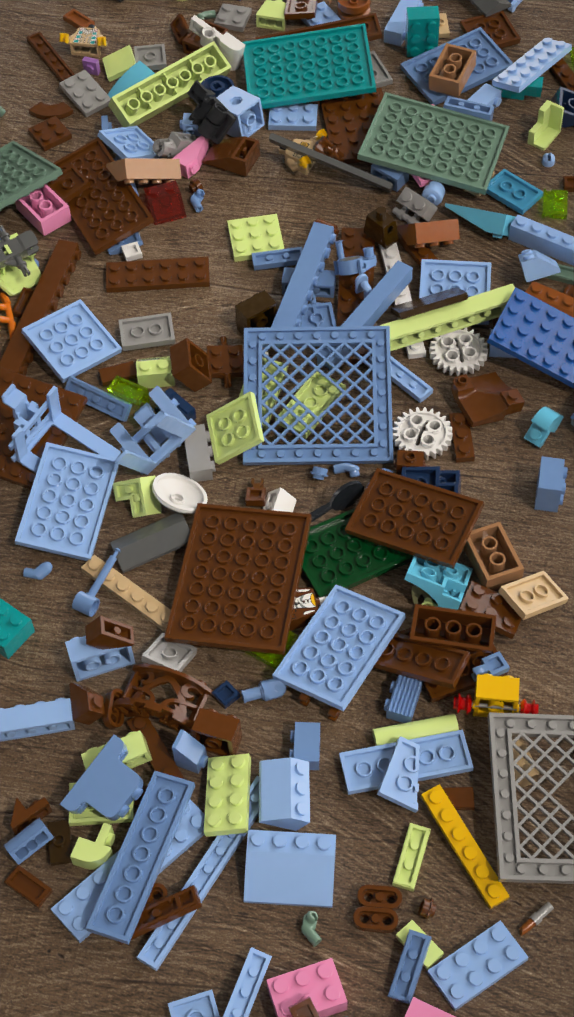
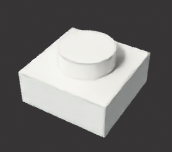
M138 242L121 246L126 261L143 258Z

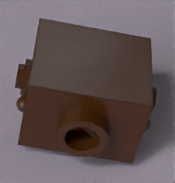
M398 450L397 458H395L396 462H394L396 474L402 475V467H426L424 451Z

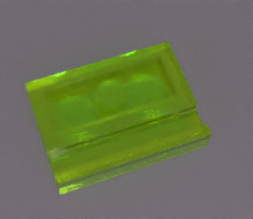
M544 189L542 218L549 216L552 219H567L568 190L551 189V191H546Z

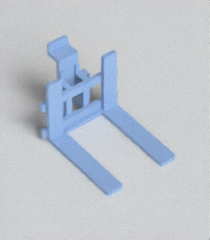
M11 384L1 396L2 403L12 409L15 420L13 422L15 432L12 434V441L8 445L11 451L15 449L11 460L14 463L16 461L35 474L37 473L41 458L30 451L51 426L57 427L96 454L117 458L121 455L118 449L61 412L58 388L55 386L47 393V400L40 408L34 401L29 403L27 395L18 390L14 384ZM49 409V413L41 421L42 414Z
M159 386L150 391L149 396L161 410L155 414L153 412L154 409L149 403H145L136 411L133 418L141 426V429L133 437L121 423H117L110 429L112 435L121 444L122 447L120 449L123 451L115 459V462L136 470L142 475H148L163 460L169 458L170 453L177 447H180L184 440L196 430L194 427L196 425L195 421L192 418L187 420L177 408L179 405L178 401L175 398L170 400ZM142 439L154 452L150 457L137 444Z

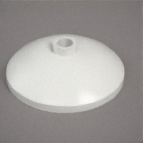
M164 473L158 475L152 484V490L157 500L175 512L192 514L196 511L197 503L207 504L208 498L205 490L196 481L184 475Z

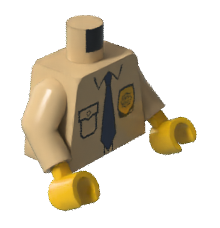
M321 129L316 133L317 136L311 139H294L293 142L313 150L317 140L322 136L326 137L328 134L324 129ZM282 147L279 149V154L285 155L286 166L293 172L299 171L308 175L315 164V161L309 159L308 155L301 156Z

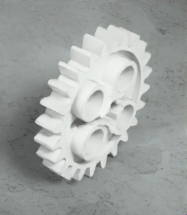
M466 327L464 330L460 329L434 337L433 341L430 342V359H433V365L437 364V369L443 368V373L450 371V376L454 372L457 376L460 373L467 375L468 371L473 374L474 369L479 371L480 366H484V361H487V343H484L485 338H480V333L474 335V329L468 332Z
M417 407L416 412L409 409V414L403 412L402 417L398 416L397 422H394L393 441H395V447L399 446L398 450L424 451V457L428 461L429 456L436 459V453L442 456V452L447 451L448 446L451 445L453 433L450 421H446V416L440 417V412L434 414L433 409L427 412L426 407H424L423 411H420Z

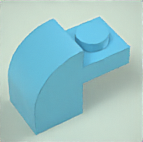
M549 407L541 408L531 420L533 423L524 438L541 448L550 432L555 433L564 416Z

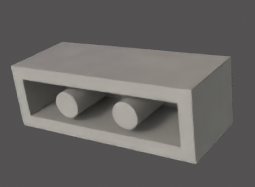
M204 424L195 425L196 430L184 440L190 479L196 482L213 480L212 472H216L215 462L210 461V457H213L212 445L208 446L207 443L211 442L210 433L205 431Z

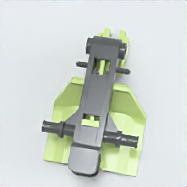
M0 225V288L9 296H15L21 293L23 287L32 288L36 286L42 275L34 261L35 253L39 251L38 240L31 230L19 235L17 233L10 235L6 233L3 225Z

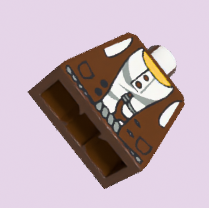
M298 588L289 631L307 626L327 596L315 598L313 588Z

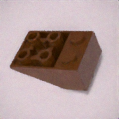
M245 136L223 139L220 144H213L202 160V163L247 176L260 156L259 140Z

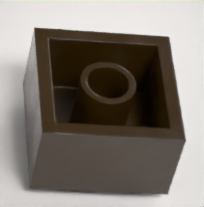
M265 290L235 305L237 330L244 336V328H271L277 314V303Z

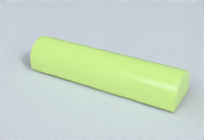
M449 714L372 729L375 746L397 742L400 736L410 740L457 731L459 726L456 715Z

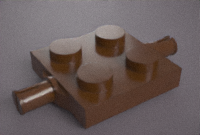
M223 336L219 338L220 345L207 346L206 351L210 359L211 377L224 379V387L227 388L228 384V388L232 386V378L244 377L242 345H227V337L224 336L223 342Z

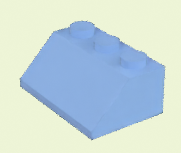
M291 757L259 762V823L294 831L310 823L309 762Z

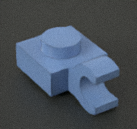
M500 651L482 658V665L472 669L471 677L476 682L477 674L499 676L508 672L510 667Z

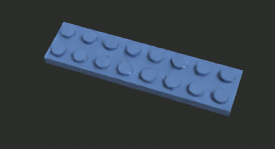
M154 771L86 926L88 932L129 945L195 788L194 782Z

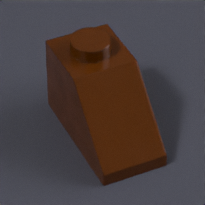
M101 615L85 626L87 645L102 650L134 645L133 626Z
M73 682L69 684L73 721L90 725L105 715L102 695L86 686Z

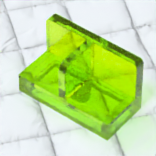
M116 376L107 388L108 393L120 397L128 403L140 406L142 402H150L148 388L120 376Z

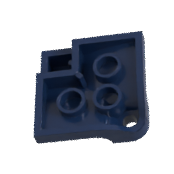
M440 466L402 467L401 476L461 494L460 470H441Z

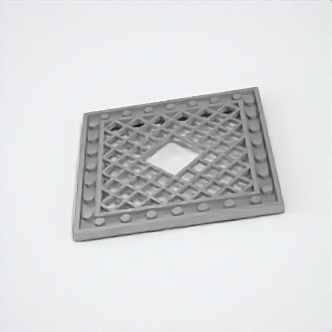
M489 712L487 717L498 881L574 884V855L566 849L574 842V835L565 828L570 821L574 822V816L551 796L574 772V767L567 773L559 765L564 759H567L574 766V760L569 756L574 750V741L571 739L574 738V715ZM521 737L530 744L524 751L515 744ZM529 737L538 738L533 742ZM542 738L551 745L545 752L536 745ZM550 738H558V739L554 742V741H552ZM563 738L572 746L567 752L557 745ZM513 748L520 754L515 760L513 759ZM532 748L541 754L536 761L527 755ZM553 748L562 755L557 762L547 755ZM522 757L531 764L526 771L516 764ZM543 758L553 765L547 772L538 765ZM514 768L521 774L516 781ZM533 768H536L543 775L537 782L528 775ZM555 768L565 776L559 783L549 775ZM524 777L533 785L528 792L518 785ZM545 779H548L555 786L549 793L540 786ZM536 788L545 796L539 803L530 796ZM516 789L523 795L518 802L516 799ZM526 798L535 806L529 813L520 806ZM547 799L556 806L551 813L541 806ZM517 809L525 816L519 823ZM537 809L547 817L541 824L531 816ZM558 810H561L568 817L563 824L553 817ZM527 819L537 827L531 834L521 826ZM549 820L558 827L553 835L543 827ZM539 830L549 838L543 845L533 838ZM519 831L527 837L521 844ZM560 831L570 838L564 846L555 838ZM529 840L538 848L532 856L523 848ZM551 841L561 849L555 856L545 849ZM542 851L549 859L535 857ZM564 852L570 859L557 858ZM521 853L524 854L527 858H521Z

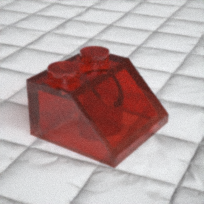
M176 180L144 188L145 202L149 213L155 221L153 222L154 225L187 217Z

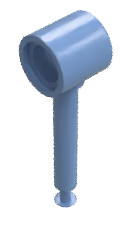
M114 548V554L109 556L89 592L79 591L72 603L73 609L89 617L96 613L100 600L95 596L116 562L117 554L121 553L119 548Z

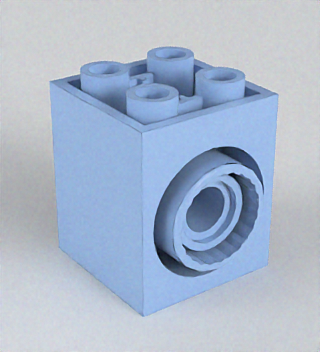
M231 86L216 97L237 118L227 132L228 135L234 138L250 137L265 125L259 97L235 86Z

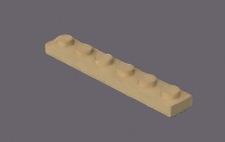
M93 555L91 560H88L81 567V570L95 581L105 562L96 555ZM112 568L101 586L166 632L171 609Z

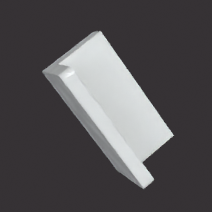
M280 487L268 492L263 509L293 512L296 499Z

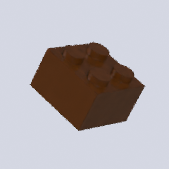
M188 338L170 347L171 373L175 379H178L194 392L212 383L209 354Z
M211 708L199 709L191 729L192 737L204 745L207 752L220 756L236 755L242 740L240 719L232 714L224 715L218 713Z

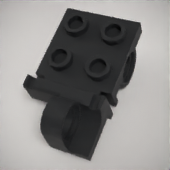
M196 80L187 93L198 104L190 115L189 120H193L192 123L199 126L198 132L203 137L212 139L215 144H220L237 118L216 97H213L215 95L213 91L206 89Z

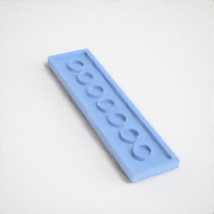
M191 800L188 802L159 874L204 835L205 814ZM119 851L51 908L53 914L79 943L91 934V932L86 930V926Z

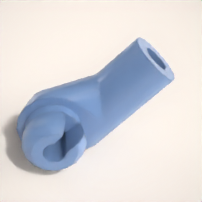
M197 189L190 199L193 208L198 213L203 210L201 202L205 193L202 189Z
M44 562L35 569L26 567L23 576L42 580L50 574L53 566L50 562Z

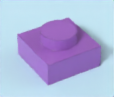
M84 56L82 59L83 70L98 76L101 72L99 59Z

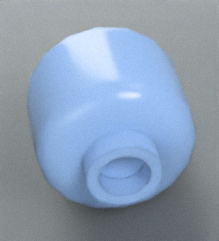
M430 181L425 185L422 197L437 206L443 200L445 188L440 182Z

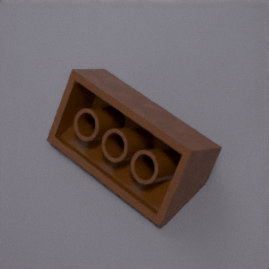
M415 604L409 641L492 653L497 615Z

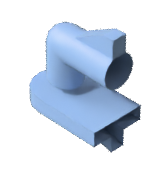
M363 273L355 279V292L357 294L364 291L365 299L372 291V288L368 283V276Z

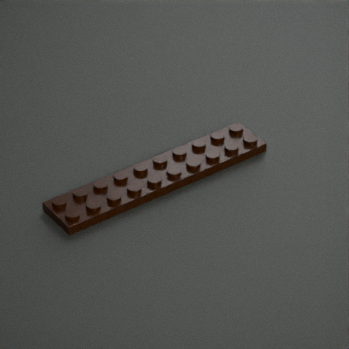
M342 228L341 240H343L344 257H364L362 249L365 247H374L375 255V241L364 233V228ZM374 266L364 272L368 276V283L372 290L374 289ZM359 273L339 275L337 327L341 326L364 300V291L357 294L355 292V279L360 275ZM362 346L356 352L364 357L369 351ZM354 354L348 359L351 364H356L360 360Z

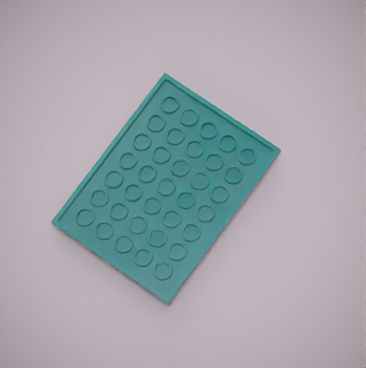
M365 23L242 42L245 44L243 55L247 92L260 98L262 109L376 92Z

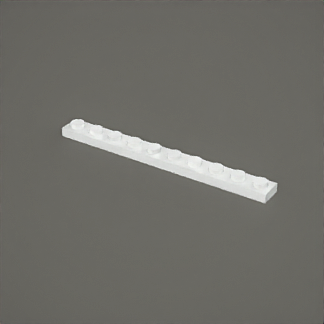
M394 243L387 249L379 245L386 274L398 260L401 261L397 243ZM408 285L394 300V306L412 301ZM423 341L405 347L408 359L426 357Z

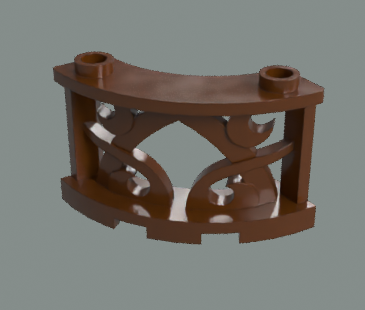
M148 663L133 665L132 670L134 672L121 698L116 699L113 706L126 717L149 718L152 715L160 718L159 722L173 728L177 732L182 729L187 733H192L191 729L199 709L204 707L208 696L212 693V689L204 681L197 680L168 667ZM169 683L175 691L177 698L166 699L161 704L156 703L155 696L150 690L159 685ZM189 691L199 697L195 705L187 702L194 700V695H190ZM169 705H174V708H175V709L173 710V709L169 708L168 706H169ZM187 709L192 711L189 718L187 717Z

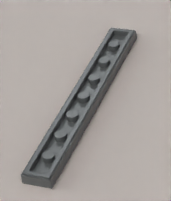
M271 133L269 136L270 143L301 156L308 155L309 159L389 193L393 189L391 182L274 133Z

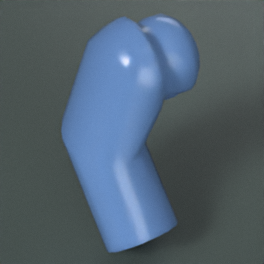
M351 463L333 465L334 474L350 472L351 478L360 475V469L357 465Z

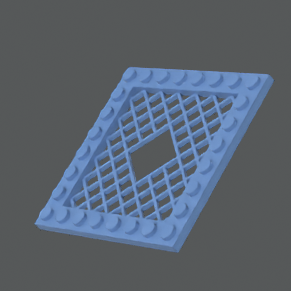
M390 326L244 328L243 395L248 392L255 394L261 428L262 423L268 427L263 433L264 442L268 445L260 443L243 452V465L393 463ZM344 346L351 351L345 358L338 352ZM362 346L369 351L364 357L356 352ZM271 347L277 352L272 358L265 354ZM289 347L296 352L290 358L283 353ZM307 347L314 352L309 358L301 353ZM325 347L332 351L327 358L320 353ZM353 354L360 359L355 365L348 361ZM371 354L372 365L366 360ZM280 355L286 360L281 367L274 362ZM298 355L305 360L300 366L293 362ZM316 355L323 360L318 366L311 361ZM334 355L341 359L336 366L329 361ZM262 356L268 360V362L263 367ZM289 363L296 369L290 375L283 370ZM307 363L314 368L309 374L302 370ZM325 363L333 368L327 374L320 369ZM343 363H346L351 368L346 374L338 369ZM362 363L369 367L364 374L357 369ZM270 364L277 368L272 375L265 370ZM335 371L342 376L337 382L330 378ZM353 371L360 376L355 382L348 377ZM371 371L372 381L366 377ZM262 372L268 377L263 383ZM280 372L287 377L281 383L274 378ZM298 372L305 377L300 383L292 378ZM316 372H319L342 393L318 417L293 395ZM344 379L351 384L346 391L339 386ZM363 379L370 384L364 391L357 385ZM271 380L277 385L272 392L265 387ZM289 380L296 385L290 392L284 387ZM372 387H373V398H371V397L367 394V392H368ZM280 388L287 394L281 400L274 395ZM353 388H356L361 393L355 399L348 394ZM262 389L268 394L263 400ZM344 396L352 401L346 408L339 403ZM363 396L370 401L365 407L357 402ZM271 397L278 402L272 409L265 404ZM289 397L296 402L291 408H288L283 403ZM354 404L361 409L356 416L348 411ZM372 404H373V415H372L370 412L367 411V409H368ZM280 405L287 411L281 417L274 412ZM298 405L305 410L300 417L293 412ZM335 405L343 410L337 416L330 411ZM262 406L268 410V412L263 417ZM308 413L315 419L309 425L302 420ZM326 413L333 418L328 425L321 420ZM345 413L352 418L346 425L339 419ZM363 413L371 418L366 424H363L358 419ZM271 414L278 419L272 426L265 421ZM289 414L296 419L291 425L283 420ZM354 421L361 426L356 433L349 428ZM280 422L287 427L281 434L274 429ZM298 422L305 427L300 434L293 429ZM317 422L324 427L319 433H316L311 428ZM335 422H338L343 427L337 434L330 428ZM372 422L374 426V433L368 428V426ZM308 430L315 436L310 442H307L302 437ZM327 430L333 435L328 442L321 437ZM345 430L352 435L347 442L340 437ZM363 430H366L371 435L365 442L358 436ZM271 431L278 436L272 443L265 438ZM289 431L297 436L291 442L284 438ZM356 438L361 444L350 443ZM281 439L286 445L275 444ZM300 439L304 444H294V443L297 442V441ZM317 439H319L323 444H313V443H314ZM335 439H338L342 444H331V443H332Z

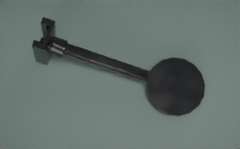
M357 480L350 481L338 488L329 503L309 513L312 515L311 522L323 516L331 509L340 511L353 505L364 491L362 483Z

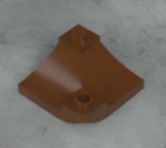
M496 372L468 378L466 374L459 375L453 379L451 385L453 397L471 428L504 420L505 415L521 412L525 403L517 388L511 389Z

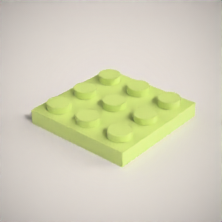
M277 214L227 220L235 262L252 260L251 253L284 249Z
M248 392L206 415L214 460L219 465L264 442L255 394L252 392Z

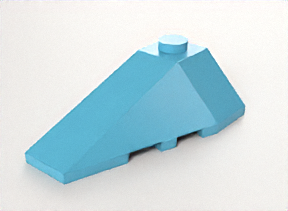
M445 203V207L484 231L493 233L492 237L502 239L503 235L509 236L510 225L516 218L511 215Z

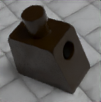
M379 206L366 216L364 233L385 249L398 241L396 220L386 212L385 207Z

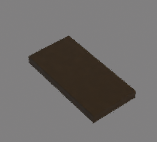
M455 287L390 308L392 314L400 319H405L467 300L468 295L467 292Z

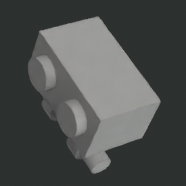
M405 187L396 200L403 208L398 209L395 207L392 213L398 219L405 220L408 224L420 223L419 220L421 218L429 222L438 208L429 200ZM409 210L415 213L414 216L408 215Z

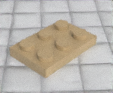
M545 571L503 585L498 591L522 620L566 604L569 599Z

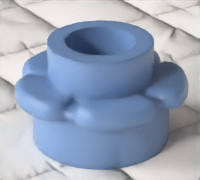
M313 466V470L310 471L315 479L324 480V477H328V469Z

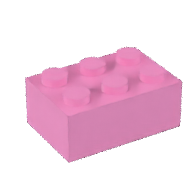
M47 184L15 202L17 210L43 236L72 221L69 206Z
M332 958L266 980L276 1017H292L288 1007L308 996L311 998L319 1017H328L347 1010V999Z

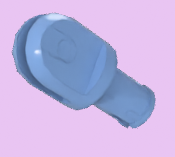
M273 678L260 681L258 687L241 690L243 702L246 703L260 698L264 701L279 698L285 694L286 685Z

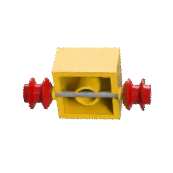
M477 674L473 702L470 694H467L465 698L461 697L460 693H458V697H454L453 709H457V714L460 710H465L466 715H468L472 707L473 716L487 717L489 712L538 714L539 704H535L534 699L532 703H527L523 699L519 707L520 678H514L509 675L500 677L491 674Z

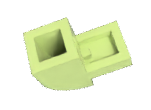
M103 823L95 842L81 837L78 838L70 856L73 865L95 870L113 856L111 846L114 843L115 834L112 825Z

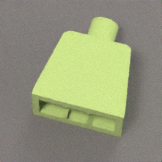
M266 0L256 13L257 27L285 31L286 20L284 13L286 3L283 0Z

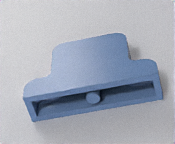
M115 734L111 737L60 803L72 814H81L87 806H92L107 819L115 821L120 817L123 818L128 813L131 802L137 800L143 793L142 778L122 762L127 756L128 750L126 744Z

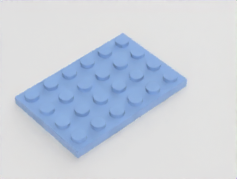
M46 442L15 538V544L84 561L91 560L119 464L115 462L116 458Z
M335 585L272 674L273 679H277L295 690L344 712L406 619L405 613Z

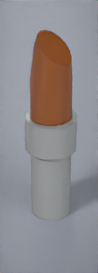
M547 902L529 917L520 927V936L526 934L535 925L537 926L542 922V919L554 909L551 903Z

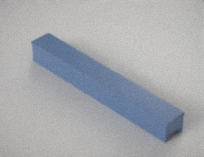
M398 260L341 326H373L412 281L413 267ZM344 346L338 352L345 358L351 351ZM325 347L320 353L327 358L332 351ZM316 355L317 365H319L323 360ZM334 355L329 361L336 366L341 359ZM327 363L323 365L329 369V372L333 369Z

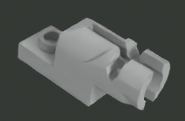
M172 131L169 138L157 139L152 149L158 153V156L175 157L195 141L197 137L194 134Z

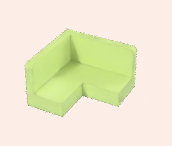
M547 100L539 109L537 123L530 129L527 143L543 151L546 150L561 132L564 107Z
M156 476L113 483L116 502L129 499L133 518L162 512L161 504L152 490V484Z

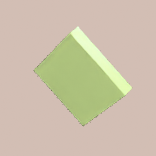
M130 45L102 58L106 75L110 82L120 78L136 64Z

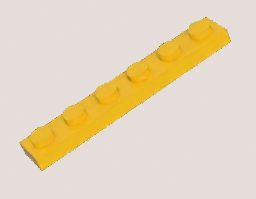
M439 784L422 793V800L489 909L508 900L509 894L502 883L498 881L496 873L441 785Z

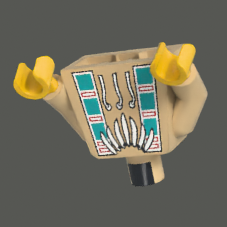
M90 24L88 28L79 27L71 36L67 33H60L59 42L69 44L71 54L77 56L100 58L101 47L106 48L108 45L106 37L101 35L100 30L93 24Z

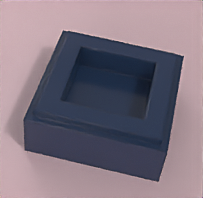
M227 680L211 693L212 697L224 709L241 697L240 693Z

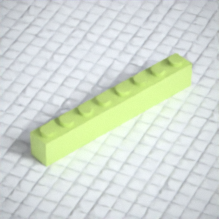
M513 284L502 286L468 297L467 300L405 319H398L380 326H390V351L397 350L500 317L515 287Z

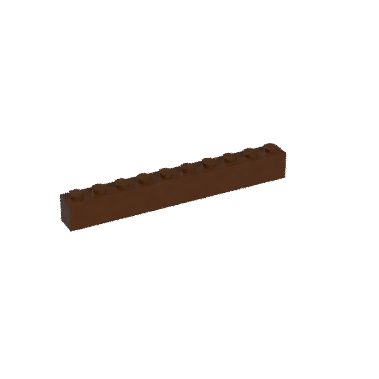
M58 240L0 360V367L26 376L28 365L32 363L36 350L21 333L22 328L57 310L58 301L63 297L65 286L69 284L70 276L75 271L76 263L81 259L78 243Z

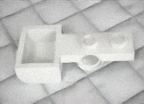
M194 15L191 18L189 29L201 37L200 44L204 47L214 41L231 65L230 71H235L239 68L245 44L228 32L222 35L215 28H212Z

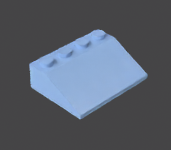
M248 830L244 903L332 908L336 835Z

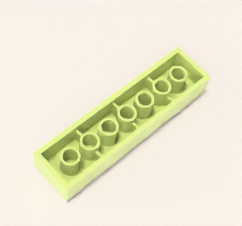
M213 41L111 97L108 106L123 127L138 126L188 98L189 95L187 93L196 80L202 83L204 79L210 76H227L231 65Z

